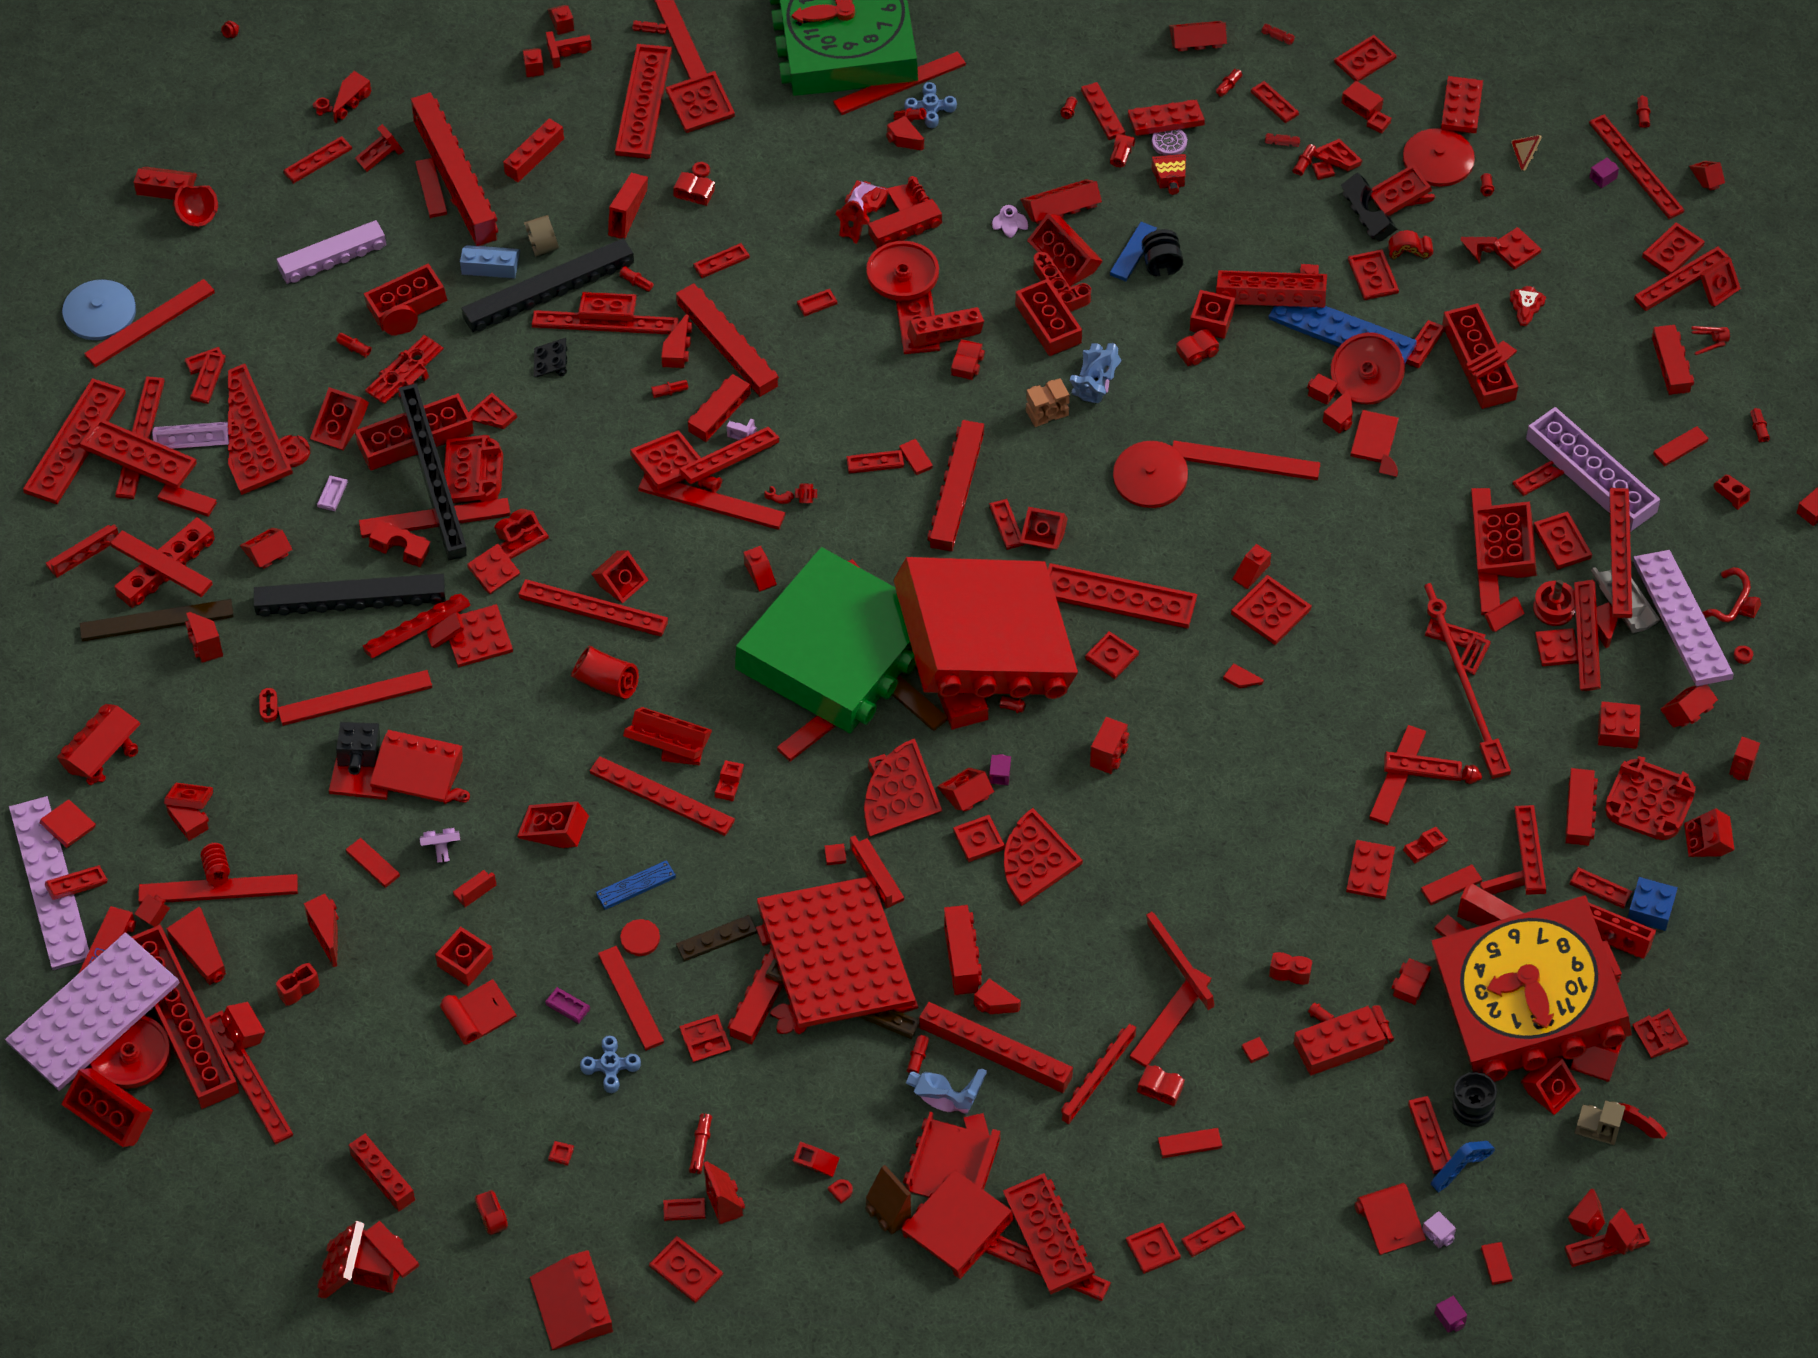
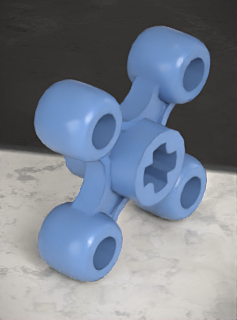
M927 82L923 85V100L917 101L914 98H908L904 103L905 110L907 108H924L926 110L925 125L928 128L937 127L939 122L937 112L939 110L951 113L957 108V101L952 96H947L943 100L938 99L936 96V86L932 82Z
M606 1036L601 1044L605 1052L601 1059L584 1057L580 1062V1068L585 1075H591L595 1071H602L606 1075L603 1081L604 1089L608 1093H615L620 1085L616 1074L622 1069H627L630 1072L638 1071L641 1067V1061L636 1054H629L625 1058L618 1057L615 1053L618 1048L616 1038Z

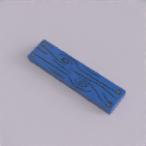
M666 860L597 891L596 896L606 910L673 880L676 876Z

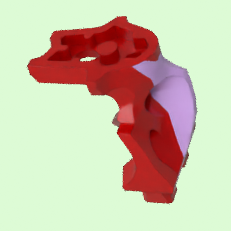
M857 180L850 194L845 198L844 203L846 204L842 209L836 211V216L840 219L839 236L850 237L853 243L857 244L861 237L863 224L868 225L870 222L867 213H871V211L877 212L880 207L886 206L889 190L882 186L877 187L869 182ZM849 220L853 222V227L849 226Z

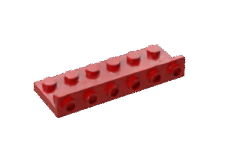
M1218 270L1216 293L1234 297L1235 304L1325 307L1327 274Z
M1045 1173L1003 1190V1193L1051 1295L1086 1279L1090 1283L1094 1282L1092 1274H1095V1270L1091 1262L1087 1263L1085 1257H1087L1083 1245L1079 1246L1077 1240H1079L1075 1228L1071 1229L1069 1226L1071 1223L1070 1217L1067 1212L1063 1213L1061 1209L1064 1206L1060 1196H1055L1053 1192L1056 1189L1052 1179L1047 1180Z

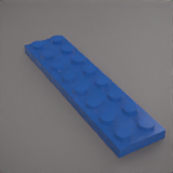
M1275 306L1269 314V319L1338 347L1347 339L1357 334L1378 333L1384 335L1398 346L1404 363H1406L1407 358L1411 355L1417 344L1415 339L1327 306Z

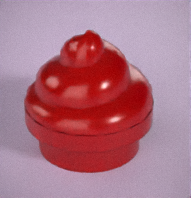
M232 21L225 22L221 27L222 34L226 38L236 37L239 25Z
M1466 765L1463 768L1462 780L1466 781L1465 783L1472 784L1482 779V775L1475 765Z

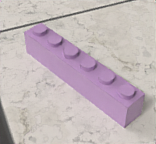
M375 220L277 258L278 269L287 284L295 283L306 276H314L321 270H329L339 263H347L352 258L362 257L370 251L382 249L386 245L385 234Z

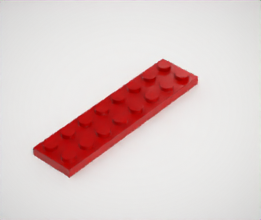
M637 44L615 148L616 156L651 158L672 47Z
M93 378L91 379L24 486L23 491L25 494L54 504L59 503L90 453L80 448V442L99 418L109 422L126 394L125 389Z
M1052 563L1049 564L1048 572L1057 601L1189 629L1197 600V594Z

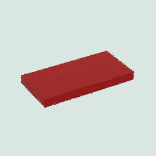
M931 291L917 299L896 300L904 354L940 351L939 343L913 348L907 335L910 320L935 316Z

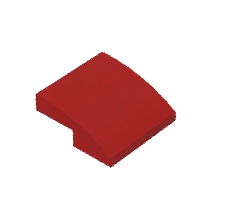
M1670 1009L1654 1017L1649 1015L1632 1024L1651 1058L1689 1044Z
M718 1014L679 1026L692 1062L731 1050Z

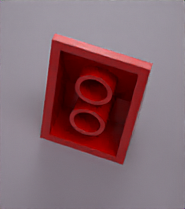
M329 387L310 439L344 450L354 435L355 430H357L362 422L369 402L361 397Z
M578 801L529 805L519 830L518 838L559 848L577 847L589 815Z
M322 894L304 903V908L309 926L333 967H336L338 949L337 920H339V917L335 911L337 908L333 899L329 900L326 894Z
M708 1161L703 1162L705 1189L719 1224L742 1217L745 1205L742 1197L738 1198L736 1194L738 1188L735 1180H731L728 1173Z

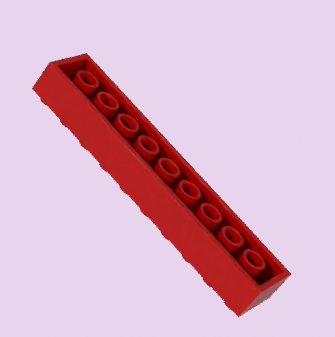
M431 92L411 98L413 121L451 197H455L457 209L476 246L497 240L496 214L494 211L491 212L490 202L484 198L483 188L478 186L475 173L472 174L469 161H465L464 151L462 148L459 149L457 137L452 135L451 125L446 123L443 110H439L440 106L437 98L434 99Z
M161 925L132 936L131 938L170 971L180 982L153 1008L168 1035L169 1042L201 1109L238 1094L237 1082Z

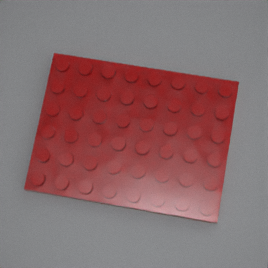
M872 876L757 898V906L799 1028L915 1005L916 1000Z

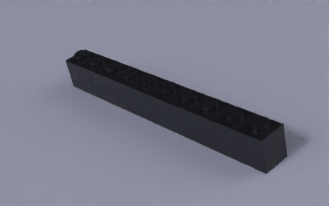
M622 238L461 307L463 319L472 333L482 331L486 326L493 323L498 324L503 319L514 317L521 311L531 310L535 305L542 302L547 303L551 298L558 295L563 296L568 291L579 289L586 283L596 282L600 277L612 275L625 266L627 268L634 263L633 251L625 239Z
M417 383L400 387L399 400L448 561L467 556L466 543Z
M444 573L254 587L255 613L262 617H267L270 614L288 615L289 613L297 612L299 614H306L310 611H317L319 613H324L327 610L345 611L352 608L363 610L366 607L380 609L384 606L401 607L408 604L419 606L422 603L436 605L446 601Z

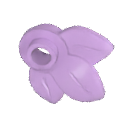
M1005 205L1001 208L1000 214L994 217L992 227L993 230L1002 229L1007 237L1012 238L1018 229L1027 230L1028 222L1026 217L1019 214L1014 206ZM1011 211L1012 214L1007 215L1006 212Z

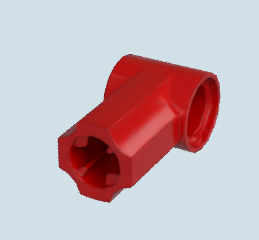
M1117 134L1110 164L1115 167H1125L1129 153H1132L1131 148L1132 146L1134 147L1135 137Z

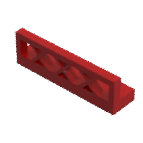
M107 525L46 562V566L58 578L111 546V542L119 534L115 525Z
M855 835L850 837V850L867 877L872 876L877 893L886 908L904 901L903 894L868 838L858 841Z

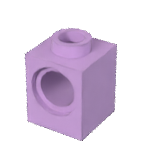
M1439 1211L1424 1222L1423 1233L1430 1240H1434L1433 1243L1438 1248H1441L1443 1245L1448 1246L1454 1241L1456 1228Z

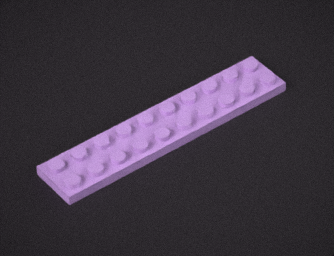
M1666 550L1634 556L1635 567L1695 685L1700 686L1732 680L1733 672L1671 551Z
M48 797L9 806L52 970L84 962L89 948L74 894L52 900L44 885L47 880L68 875L60 842L39 823L42 817L51 812Z

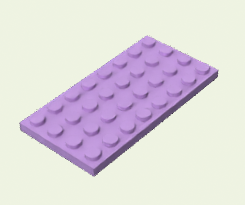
M125 932L5 1040L8 1045L60 1091L75 1078L79 1069H85L180 982Z

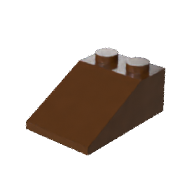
M884 1165L881 1167L866 1196L865 1209L871 1217L875 1216L879 1220L878 1224L883 1231L888 1230L892 1235L902 1228L907 1219H911V1193Z

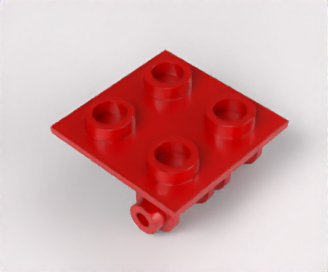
M914 176L908 178V184L886 188L889 190L888 194L899 211L930 200L929 196L925 194L922 185H919L918 179Z

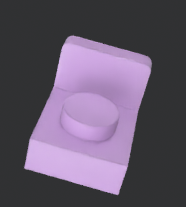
M750 419L747 426L729 421L727 437L741 440L756 433L757 428L755 427L754 419Z

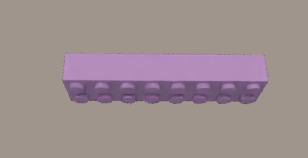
M1556 407L1528 426L1526 440L1550 461H1553L1560 470L1562 469L1570 479L1609 513L1610 488L1629 489L1630 532L1658 512L1660 498Z

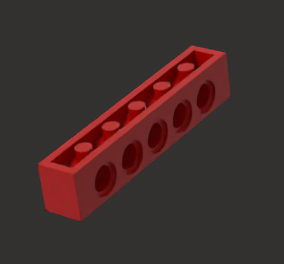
M196 517L160 547L158 551L186 566V563L191 558H196L203 548L212 545L215 539L213 529ZM140 564L118 582L114 588L116 595L133 608L135 605H140L147 595L156 592L159 585L164 581H169V579Z

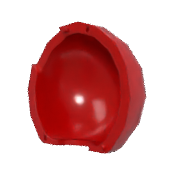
M182 185L174 195L173 207L175 214L182 222L189 226L198 227L206 225L213 219L217 213L218 200L210 186Z

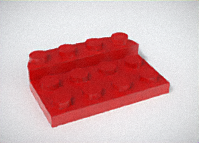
M489 435L447 439L444 475L453 503L475 500L483 502L498 499L501 491L503 452L499 443L491 439Z

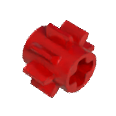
M801 483L799 488H795V498H799V503H813V498H817V489H813V484Z

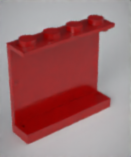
M930 1112L928 1119L924 1118L921 1129L924 1131L922 1136L917 1138L915 1148L918 1149L916 1154L911 1156L909 1166H911L910 1172H906L903 1183L906 1184V1189L911 1193L929 1197L934 1189H938L942 1185L944 1178L948 1174H952L954 1170H957L984 1190L1001 1140V1131L992 1129L991 1135L933 1120V1112Z

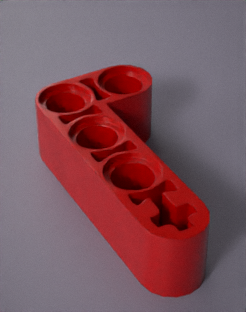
M1038 252L1034 255L1033 269L1040 281L1049 279L1070 312L1084 307L1091 302V287L1088 284L1081 283L1070 287L1047 253Z

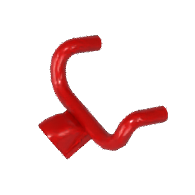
M1734 567L1721 572L1722 578L1737 575L1743 583L1742 592L1731 612L1725 615L1719 610L1708 609L1702 612L1705 619L1713 616L1722 622H1731L1738 614L1751 618L1755 617L1761 606V601L1759 597H1748L1751 589L1750 580L1743 570Z

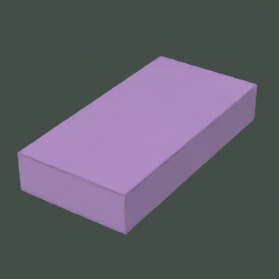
M329 476L317 507L335 511L348 483L347 479Z

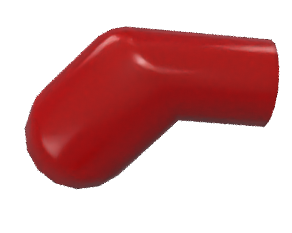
M455 788L449 791L444 804L453 800L465 803L469 801L470 793L466 790Z

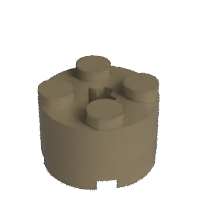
M548 215L524 222L531 245H535L532 246L535 257L559 249Z

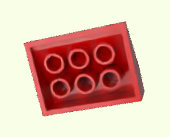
M1530 501L1473 508L1478 572L1515 578L1537 576Z
M388 730L381 744L370 786L445 803L463 761L462 746Z
M589 1250L567 1256L530 1277L552 1350L613 1332L612 1321Z

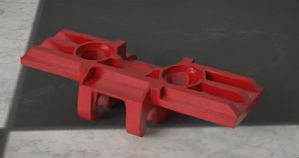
M426 335L422 336L410 349L400 352L398 354L399 357L384 370H381L379 377L365 391L385 404L399 391L400 387L414 384L420 376H422L423 381H426L429 375L425 366L444 347ZM415 355L422 356L419 360H413Z

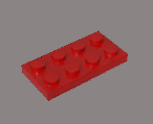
M1448 76L1441 129L1468 133L1477 132L1483 80Z
M1197 100L1128 110L1129 120L1136 136L1205 125V119Z

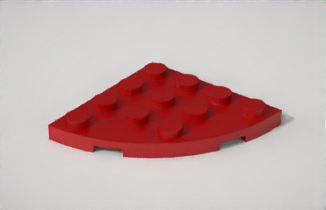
M915 738L903 743L888 754L876 768L870 779L864 802V819L869 837L942 812Z
M1034 808L1025 813L1017 822L1016 827L1008 837L1004 852V871L1007 884L1021 906L1083 864V860Z

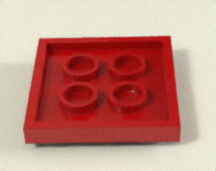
M715 71L666 87L668 97L685 133L735 117V112Z
M679 430L630 449L632 458L658 490L683 480L684 478L679 474L680 468L701 458Z
M1266 575L1231 610V615L1276 645L1311 610L1312 605Z
M497 604L460 614L464 630L449 639L458 668L513 652Z
M356 1221L342 1233H339L333 1240L329 1241L327 1245L328 1256L322 1265V1270H324L323 1276L320 1278L317 1286L319 1289L318 1297H329L351 1280L364 1223Z

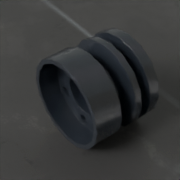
M1160 229L1150 232L1143 238L1141 247L1149 274L1161 276L1159 269L1167 268L1168 275H1172L1182 268L1184 260L1180 250L1179 238L1175 232Z
M1478 1072L1467 1073L1461 1076L1456 1081L1454 1087L1453 1114L1464 1125L1471 1127L1483 1126L1493 1118L1495 1113L1496 1084L1490 1077Z

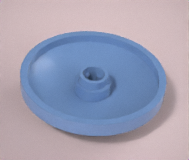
M93 280L76 287L67 296L63 304L62 313L66 326L73 334L88 340H105L132 323L136 313V304L132 293L124 285L111 280Z

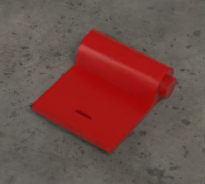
M494 979L460 999L455 995H448L442 999L440 1004L441 1010L464 1045L485 1036L517 1016Z
M1405 1183L1357 1197V1202L1354 1203L1356 1212L1362 1214L1363 1217L1366 1216L1380 1255L1426 1240Z

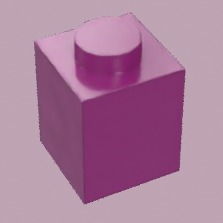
M1605 158L1591 167L1589 178L1602 189L1617 179L1619 167L1608 158Z
M1003 754L992 755L990 784L1009 785L1011 756Z
M1454 1295L1440 1302L1435 1307L1434 1313L1448 1333L1453 1330L1457 1332L1464 1328L1467 1314Z

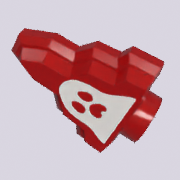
M1525 286L1522 289H1515L1510 292V302L1513 303V309L1517 311V320L1521 326H1527L1532 321L1533 314L1539 312L1540 307L1544 306L1546 296L1536 292L1535 288L1531 286Z

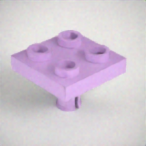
M455 828L443 829V833L435 834V831L423 832V836H420L421 846L435 845L437 862H442L441 854L444 856V862L450 861L447 843L460 840L459 831H455Z

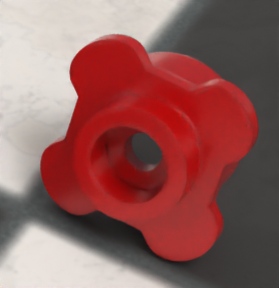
M319 98L313 103V108L316 109L317 115H323V113L332 112L333 110L329 100L326 98Z
M103 767L95 773L96 776L87 777V784L93 785L95 782L105 781L106 777L102 772Z

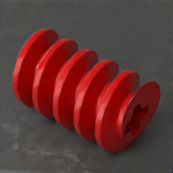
M219 843L208 844L200 853L206 880L211 885H222L227 882L230 874L224 847Z

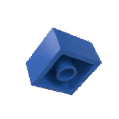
M1639 877L1627 919L1666 931L1678 888Z

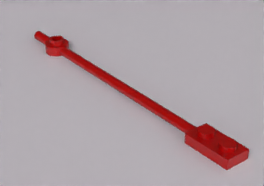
M1431 583L1424 585L1430 600L1427 606V613L1438 621L1484 739V742L1480 743L1479 747L1490 776L1494 779L1510 775L1511 769L1499 738L1491 739L1444 618L1447 608L1446 603L1441 599H1437Z

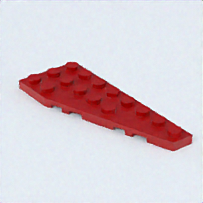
M245 363L228 370V465L241 495L293 474Z

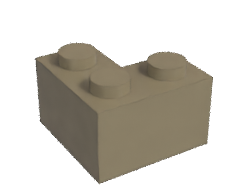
M1605 1101L1603 1110L1592 1105H1583L1575 1134L1615 1145L1625 1106L1613 1101Z

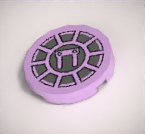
M1181 129L1154 133L1152 146L1159 154L1166 156L1179 155L1184 152L1187 146V137Z

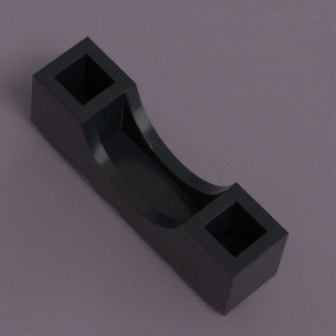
M1357 172L1341 184L1344 190V197L1352 202L1351 208L1356 214L1359 213L1361 216L1359 220L1364 226L1368 227L1367 233L1372 239L1376 238L1379 242L1383 241L1398 230L1390 216L1384 211H1369L1368 200L1373 190L1361 174Z

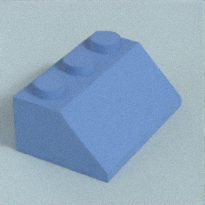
M466 245L462 249L460 259L461 273L463 275L515 278L520 249Z

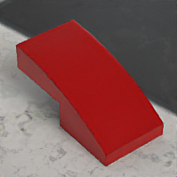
M725 760L720 772V780L715 790V798L734 801L744 764Z
M1434 827L1422 833L1419 839L1405 845L1403 851L1416 864L1444 846L1448 839L1437 827Z

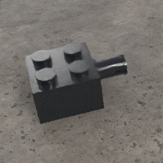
M340 722L336 747L338 766H349L348 772L353 775L360 773V767H375L380 745L379 723Z

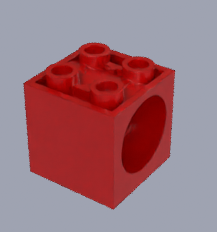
M363 1230L352 1272L353 1284L393 1293L399 1274L364 1237L363 1233L366 1230ZM395 1236V1238L403 1245V1240L400 1239L398 1236Z

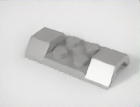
M1593 567L1591 569L1593 577L1612 605L1611 569L1599 572L1596 567ZM1631 578L1632 618L1622 619L1630 631L1635 633L1651 628L1659 622L1660 618Z

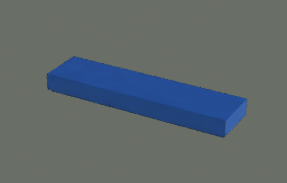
M1140 222L1110 271V276L1127 281L1143 255L1141 247L1143 238L1150 232L1157 230L1156 227Z

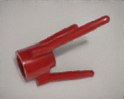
M1691 327L1692 330H1699L1692 331V334H1712V340L1717 341L1716 344L1695 352V355L1725 346V342L1730 340V332L1727 327Z

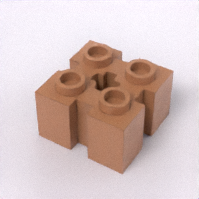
M1061 378L1048 381L1044 387L1040 385L1033 386L1027 390L1026 399L1028 403H1026V412L1034 427L1046 424L1053 419L1057 420L1069 416L1067 404H1069L1070 394Z

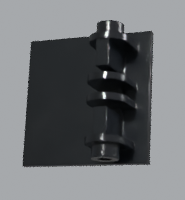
M566 338L534 348V377L554 371L559 376H565V373H567Z

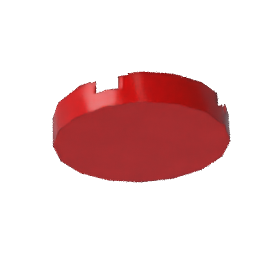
M409 305L391 307V310L386 311L381 318L383 329L386 333L393 336L411 332L418 323L417 313Z
M287 435L279 439L291 467L302 465L308 460L310 446L305 438L298 435L297 437Z
M644 919L633 920L627 923L620 935L622 947L626 952L635 956H645L654 952L660 942L659 929L654 923Z

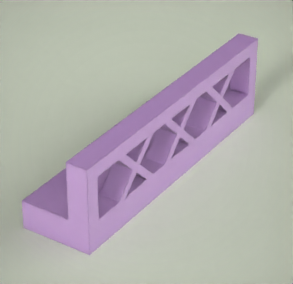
M228 422L154 427L152 432L153 441L171 449L229 444Z

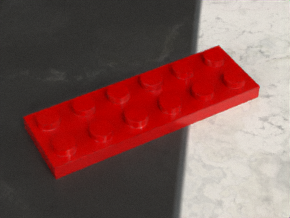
M101 418L96 421L80 442V448L176 489L181 486L197 464L196 459Z

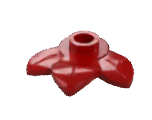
M780 1004L770 1012L773 1017L779 1019L777 1023L778 1034H787L794 1030L800 1035L807 1028L798 1027L791 1005Z

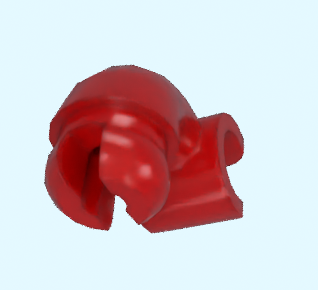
M773 486L769 487V491L772 493L764 491L766 499L773 500L779 504L790 503L794 498L791 491H786L782 495H776V490Z

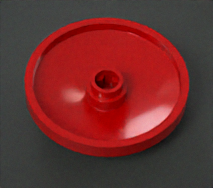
M1440 128L1427 129L1412 136L1406 143L1403 153L1405 168L1414 164L1429 185L1438 187L1454 185L1464 180L1471 173L1475 159L1472 146L1463 136L1451 130Z
M911 241L887 243L876 249L867 262V279L869 284L877 293L892 300L906 301L922 297L934 288L939 277V264L935 255L925 246Z
M1361 333L1350 337L1336 350L1331 363V377L1333 381L1337 382V390L1340 394L1343 395L1348 390L1351 393L1352 402L1364 405L1382 402L1393 395L1402 383L1405 372L1404 359L1398 346L1388 337L1378 333Z
M1144 441L1128 447L1120 454L1114 465L1113 479L1117 491L1128 502L1140 507L1158 508L1166 506L1180 497L1187 485L1188 468L1184 457L1171 445L1159 441Z
M143 1016L90 1063L91 1068L120 1088L129 1089L148 1084L156 1079L167 1066L170 1058L168 1035L157 1021Z

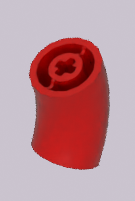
M588 646L577 660L571 677L604 693L627 699L636 690L639 672L635 664L617 659L592 646Z

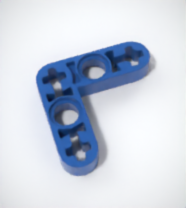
M1489 1141L1468 1142L1464 1144L1432 1180V1187L1437 1192L1442 1191L1454 1180L1467 1163L1485 1160L1493 1154L1495 1148Z

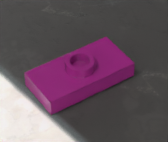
M558 987L545 1001L548 1007L578 1024L590 1010L588 1004Z

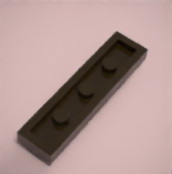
M747 915L678 942L676 947L685 962L757 933V930L750 916Z

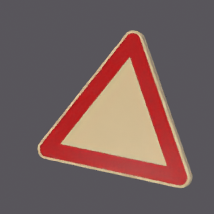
M1540 135L1512 140L1511 143L1522 171L1526 170L1530 160L1534 158L1533 154L1538 150L1537 146L1542 138Z

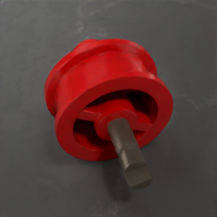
M1561 580L1548 581L1537 589L1533 610L1541 622L1551 626H1560L1568 623L1573 618L1576 607L1575 590L1570 585Z

